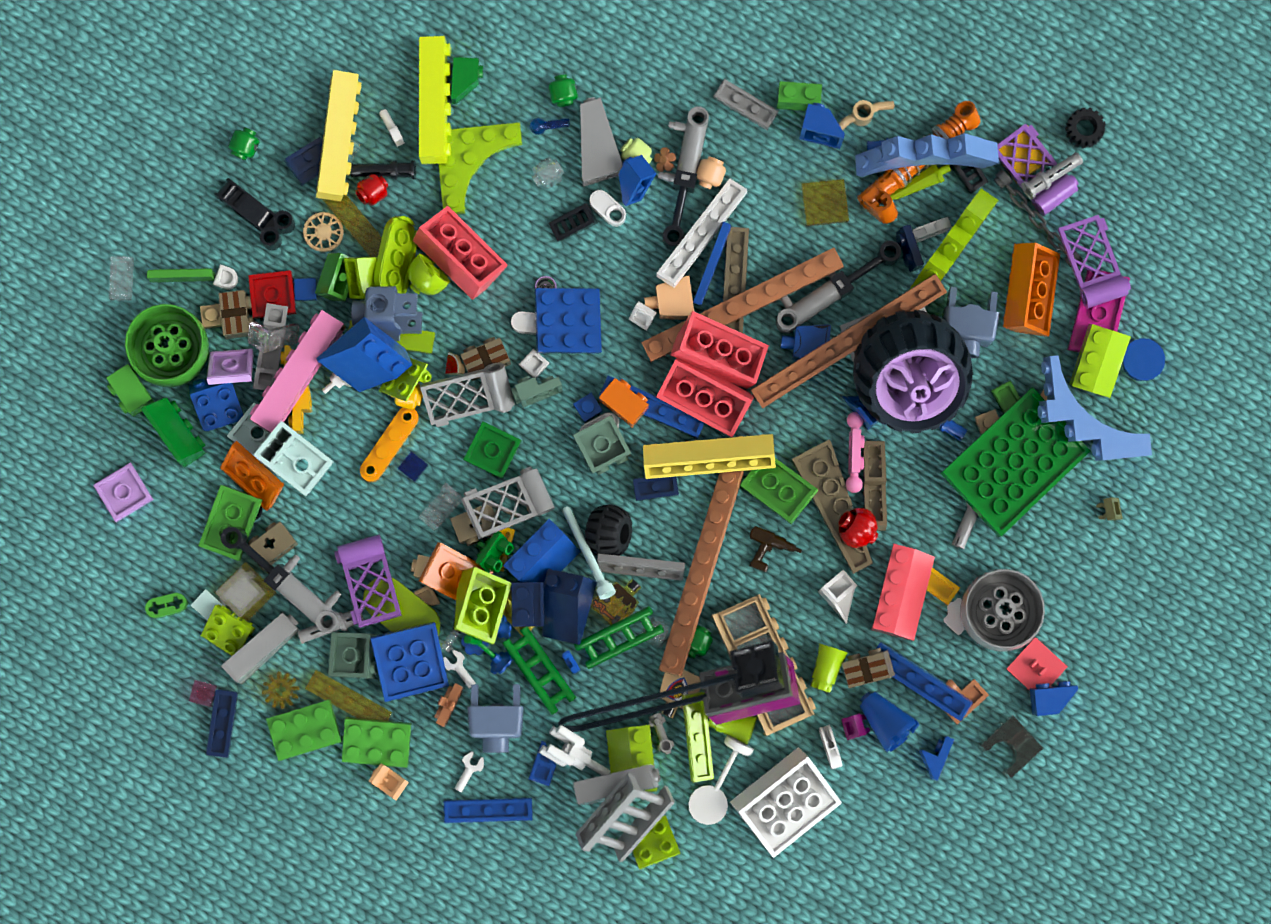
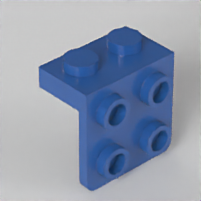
M198 379L189 385L190 397L204 431H210L238 422L244 415L234 389V383L208 385L207 380Z

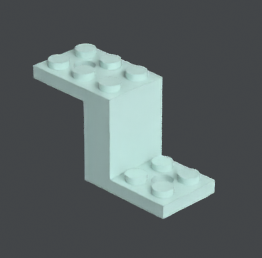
M253 403L227 437L233 442L238 441L266 468L278 477L283 478L304 496H307L334 462L282 421H280L271 434L263 429L264 433L261 438H253V429L259 427L250 420V412L256 405V403ZM302 459L306 460L308 468L305 471H298L296 468L297 462Z

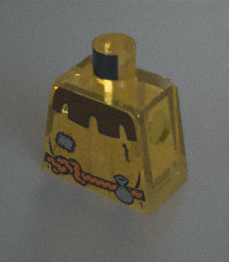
M631 579L624 588L618 582L612 584L616 591L615 594L604 600H601L599 596L595 597L592 600L591 607L610 625L632 615L639 604V601L633 596L641 588L635 580Z

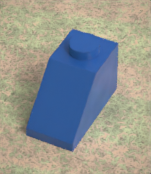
M642 155L627 158L623 162V166L618 174L622 200L625 206L640 202L657 174Z

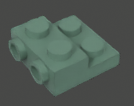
M530 376L524 377L517 381L518 384L514 388H511L516 404L521 403L523 408L563 392L559 377L554 378L553 376L541 380L542 384L539 385L535 377L531 379Z
M612 415L573 434L592 474L597 472L600 475L609 470L608 465L614 462L619 465L629 460L627 456L631 452Z
M331 632L328 676L375 679L378 671L370 637L377 635Z

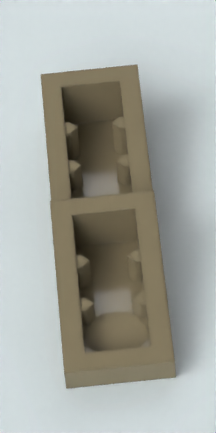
M864 441V508L874 514L878 525L877 531H886L885 441Z

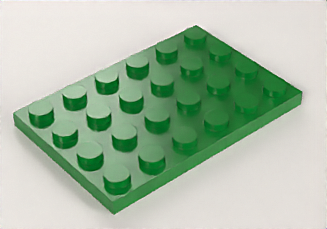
M1033 387L941 472L942 476L998 537L1003 536L1091 451L1082 441L1068 442V438L1065 435L1066 423L1064 421L1041 423V419L1038 416V406H1040L1039 401L1045 400Z

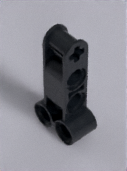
M227 178L224 186L214 195L261 232L260 240L266 249L277 250L282 244L281 233L289 234L295 228V221L292 215L284 210L278 211L276 214L235 182ZM282 219H290L288 225H279ZM269 235L276 236L275 241L272 243H267L266 238Z

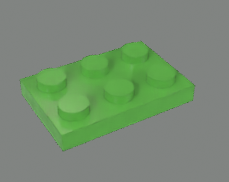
M775 458L776 468L751 470L740 486L788 523L792 524L818 492V489Z
M220 485L198 546L241 561L243 551L241 549L225 547L221 542V534L228 527H241L247 533L248 541L262 499L225 485ZM236 532L230 535V541L233 544L238 541V534Z
M331 700L266 719L278 761L343 742Z
M346 717L342 762L380 765L382 763L385 766L408 768L412 723Z

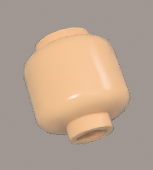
M710 156L707 159H702L696 172L697 180L700 181L699 185L710 190L712 186L719 187L726 173V168L723 166L724 162Z

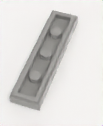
M598 554L597 564L601 572L679 581H682L684 576L685 563L607 554Z

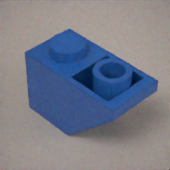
M1071 681L1057 682L1058 686L1050 687L1049 683L1036 684V688H1030L1032 715L1059 714L1078 691V686L1071 684Z

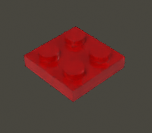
M291 270L248 275L252 316L254 319L265 317L267 303L287 306V315L297 314Z

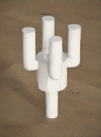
M559 725L558 728L553 726L550 729L549 734L564 742L565 745L562 750L551 744L548 747L542 745L539 750L540 754L562 767L573 765L579 770H583L587 766L602 776L610 774L609 769L591 759L592 751L583 746L585 740L562 725Z

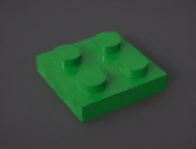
M482 421L463 460L503 480L522 440Z

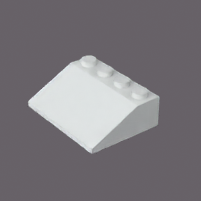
M799 747L730 801L773 858L842 803L809 757Z

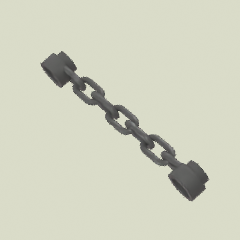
M1001 169L995 175L994 182L1001 189L1005 187L1010 192V199L1017 207L1024 208L1029 213L1028 218L1037 229H1043L1047 233L1049 243L1056 250H1062L1067 256L1060 236L1056 232H1050L1046 227L1045 219L1039 212L1032 211L1027 206V199L1019 190H1013L1009 186L1013 181ZM1016 193L1023 199L1020 204L1013 197L1016 196ZM1035 214L1042 221L1039 225L1032 219V217H1035ZM1054 235L1062 243L1058 244L1059 247L1050 239H1054ZM1074 251V259L1083 262L1080 255ZM1065 257L1064 260L1071 267L1068 257Z

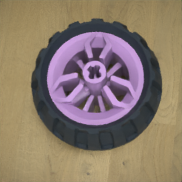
M902 310L895 312L894 315L889 317H882L877 321L876 325L865 332L854 356L853 377L861 402L876 420L884 425L887 424L888 427L899 432L903 430L910 431L911 433H921L924 430H935L946 421H951L956 416L960 407L963 408L972 386L973 369L966 343L957 330L950 326L947 321L937 315H929L921 310H914V312Z

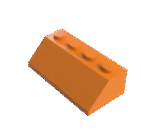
M1038 243L1014 244L1008 294L1006 296V309L1003 318L1004 328L1018 333L1049 337L1060 253Z

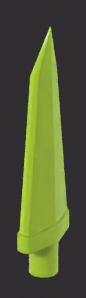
M931 165L921 172L919 176L912 178L911 183H908L906 187L895 191L891 195L892 200H898L944 182L943 175L951 171L949 165H943L939 168L936 165Z

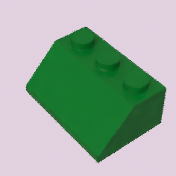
M166 397L141 408L177 462L184 468L206 454L203 449L206 446L199 435L196 437L193 435L191 430L194 427L187 418L182 419L179 414L182 410L175 400L171 402Z

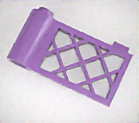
M1026 123L997 145L1000 162L1021 188V184L1024 181H1028V178L1033 179L1036 177V175H1028L1029 164L1041 165V172H1044V166L1054 167L1057 165V162L1038 140V132L1032 125L1028 127ZM1024 131L1029 137V145L1017 143V137L1021 132ZM1003 146L1013 147L1012 157L1003 156L999 149ZM1016 147L1028 149L1027 159L1015 158ZM1031 149L1039 150L1043 154L1042 161L1030 160ZM1015 162L1026 163L1025 174L1017 173L1014 170ZM1065 174L1052 182L1049 189H1043L1037 193L1036 197L1031 199L1034 208L1042 216H1045L1077 192V185L1079 183L1073 175Z
M1099 215L1057 229L1078 283L1082 302L1087 309L1128 295V290H1131L1130 282L1127 277L1124 278L1120 273L1105 233L1108 227L1104 218L1100 219ZM1096 223L1098 231L1095 236L1084 231L1087 224ZM1072 229L1080 233L1075 243L1067 239L1065 231ZM1082 235L1093 239L1089 249L1078 245ZM1096 241L1103 244L1106 249L1103 256L1091 251ZM1076 248L1087 253L1083 263L1074 259L1073 253ZM1089 255L1101 259L1097 269L1085 264ZM1103 261L1112 265L1113 273L1105 274L1099 271ZM1083 268L1094 272L1092 279L1084 283L1080 275Z
M380 534L337 546L338 551L334 552L337 563H342L354 607V611H351L353 624H358L359 628L402 616ZM382 561L384 568L380 575L370 570L373 563ZM359 568L364 572L357 581L351 578L349 570ZM367 573L377 578L372 588L362 584ZM381 580L389 584V589L385 595L375 590ZM360 586L369 591L364 601L356 598L355 595ZM373 593L383 598L377 608L367 604ZM387 600L394 604L396 611L386 614L381 611V608ZM365 606L375 611L370 619L362 621L361 612Z

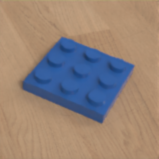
M535 289L537 353L602 352L600 289Z
M435 622L370 637L385 702L449 686Z

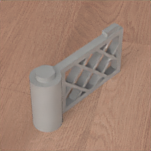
M493 363L482 370L420 384L431 425L436 424V427L448 425L450 420L491 410L505 413L510 411L515 405L503 363ZM481 377L482 383L478 389L468 384L471 379ZM457 383L462 387L455 394L447 390L450 384ZM436 388L441 392L434 399L427 395L426 390ZM465 388L475 393L470 401L461 397ZM444 393L454 398L450 406L440 402ZM480 395L487 399L488 405L478 406L474 404V401ZM457 400L467 405L465 410L457 411L453 409ZM436 405L446 410L443 416L434 417L433 410Z
M525 468L520 471V476L479 492L475 488L464 493L465 497L461 501L479 539L533 517L544 515L555 509L537 468ZM516 484L519 490L517 497L507 493L509 485ZM491 492L502 495L499 504L488 500ZM505 497L515 501L513 510L502 506ZM476 499L483 502L480 512L472 509L470 500ZM486 504L497 509L494 518L483 514ZM518 504L525 505L529 514L523 516L517 513ZM500 510L510 514L507 523L497 520ZM481 518L492 522L489 530L482 531L479 524Z

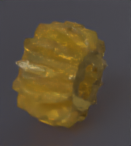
M277 672V679L273 675L268 676L272 681L271 684L268 682L263 683L264 686L269 687V690H263L262 694H270L265 699V702L269 703L273 700V708H276L280 702V708L285 709V701L288 705L292 706L293 702L290 698H299L297 694H293V691L300 690V687H292L297 682V679L292 678L289 680V673H286L282 679V673ZM281 684H283L282 687L286 688L282 696L276 693V689H279Z

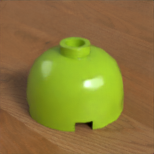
M421 253L409 264L407 271L408 279L411 282L409 286L417 294L422 292L425 295H436L447 287L450 280L440 268L437 269L433 265L434 262Z

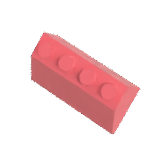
M446 206L420 226L412 240L472 300L484 292L508 266L449 206Z
M692 311L679 331L670 355L737 386L748 389L757 383L769 345Z
M676 358L656 397L722 433L733 437L755 396L727 380Z
M893 544L872 631L914 641L934 556L913 548Z

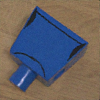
M831 325L798 326L795 328L794 337H781L780 348L792 349V360L797 361L830 340Z

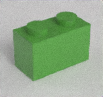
M780 81L777 109L806 111L808 104H821L822 84Z
M342 253L327 254L315 294L331 301H346L349 289L344 258L349 256Z
M129 364L106 377L110 383L107 385L109 391L113 396L118 395L121 400L118 404L125 414L129 412L134 417L142 411L141 408L154 403L147 389Z

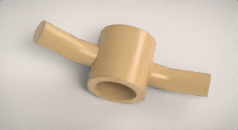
M866 100L858 101L853 107L852 114L844 117L838 124L842 130L853 122L858 126H866L871 122L875 112L894 109V101L877 102L874 104ZM864 109L868 112L869 116L860 117L857 110Z

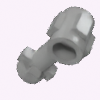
M661 713L649 717L650 727L654 726L660 742L657 746L658 751L666 755L670 754L674 743L668 740L662 723L666 722L664 716L662 717Z

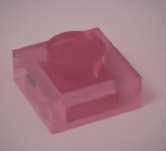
M195 680L189 702L211 707L217 686Z

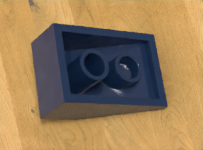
M548 569L544 581L545 626H542V636L580 645L597 582L581 575Z

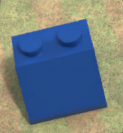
M820 103L808 104L799 139L840 149L845 133L830 109L825 108Z

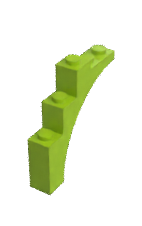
M982 188L979 190L938 249L928 260L910 289L933 274H936L940 281L943 280L997 204L998 199Z

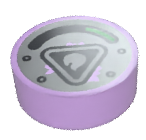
M549 276L540 277L535 284V289L557 288L556 282Z

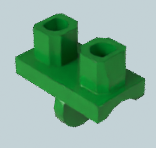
M498 531L493 534L491 539L488 538L485 544L482 542L477 543L476 547L480 551L477 554L478 558L475 563L485 572L490 573L492 571L498 573L503 565V562L499 559L502 553L507 556L510 555L514 550V546Z

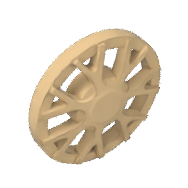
M320 212L312 215L306 221L303 235L306 243L313 250L329 252L340 245L344 230L341 221L335 215ZM324 216L331 218L329 224L323 223ZM318 218L321 224L315 226L312 220ZM338 223L340 228L332 231L330 226ZM307 228L315 229V234H307ZM332 234L339 236L337 242L330 239ZM314 237H317L319 241L314 246L313 244H311L310 241ZM328 240L329 247L323 248L322 241Z

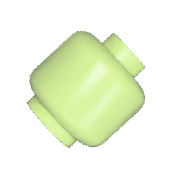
M630 138L620 149L623 161L629 157L634 158L640 155L648 163L652 160L649 157L652 149L639 138Z

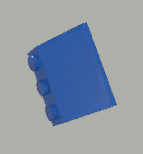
M365 317L316 358L319 363L358 392L397 379L413 365L407 350Z

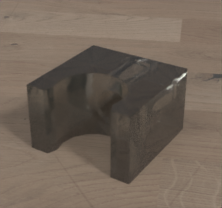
M1009 716L978 745L982 752L990 750L998 742L1009 746L1013 756L1012 762L1002 772L1007 779L1012 778L1043 749L1014 716Z

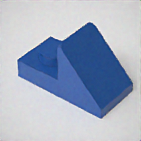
M944 736L942 740L938 739L934 749L937 752L936 755L919 750L932 780L937 781L954 742V739Z

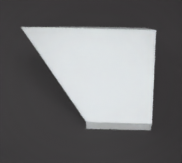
M842 570L825 584L818 593L847 625L857 584Z

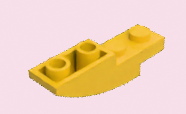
M284 345V351H281L280 359L281 364H284V366L288 362L286 358L292 350L289 345ZM309 385L293 407L292 415H289V427L298 434H303L304 413H312Z

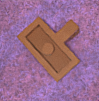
M952 679L945 683L973 701L965 717L989 696L975 679H972L962 690ZM945 712L956 725L961 722Z
M455 683L453 687L449 686L444 697H440L437 703L440 706L434 717L437 719V724L446 727L464 687Z

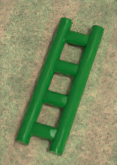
M648 606L582 639L580 645L574 644L577 651L584 648L590 657L589 660L585 661L586 667L591 669L663 633L662 625L654 627L648 618L649 615L653 614L652 608ZM640 620L646 631L635 636L629 625ZM621 630L627 641L616 645L611 634ZM603 639L609 650L598 655L592 644Z
M524 627L520 630L523 637L514 643L508 638L502 644L550 714L553 715L558 711L555 704L565 697L571 702L576 699V696L529 628ZM529 643L535 655L524 661L518 650ZM541 661L548 672L537 679L530 668ZM554 679L560 691L549 697L543 686Z

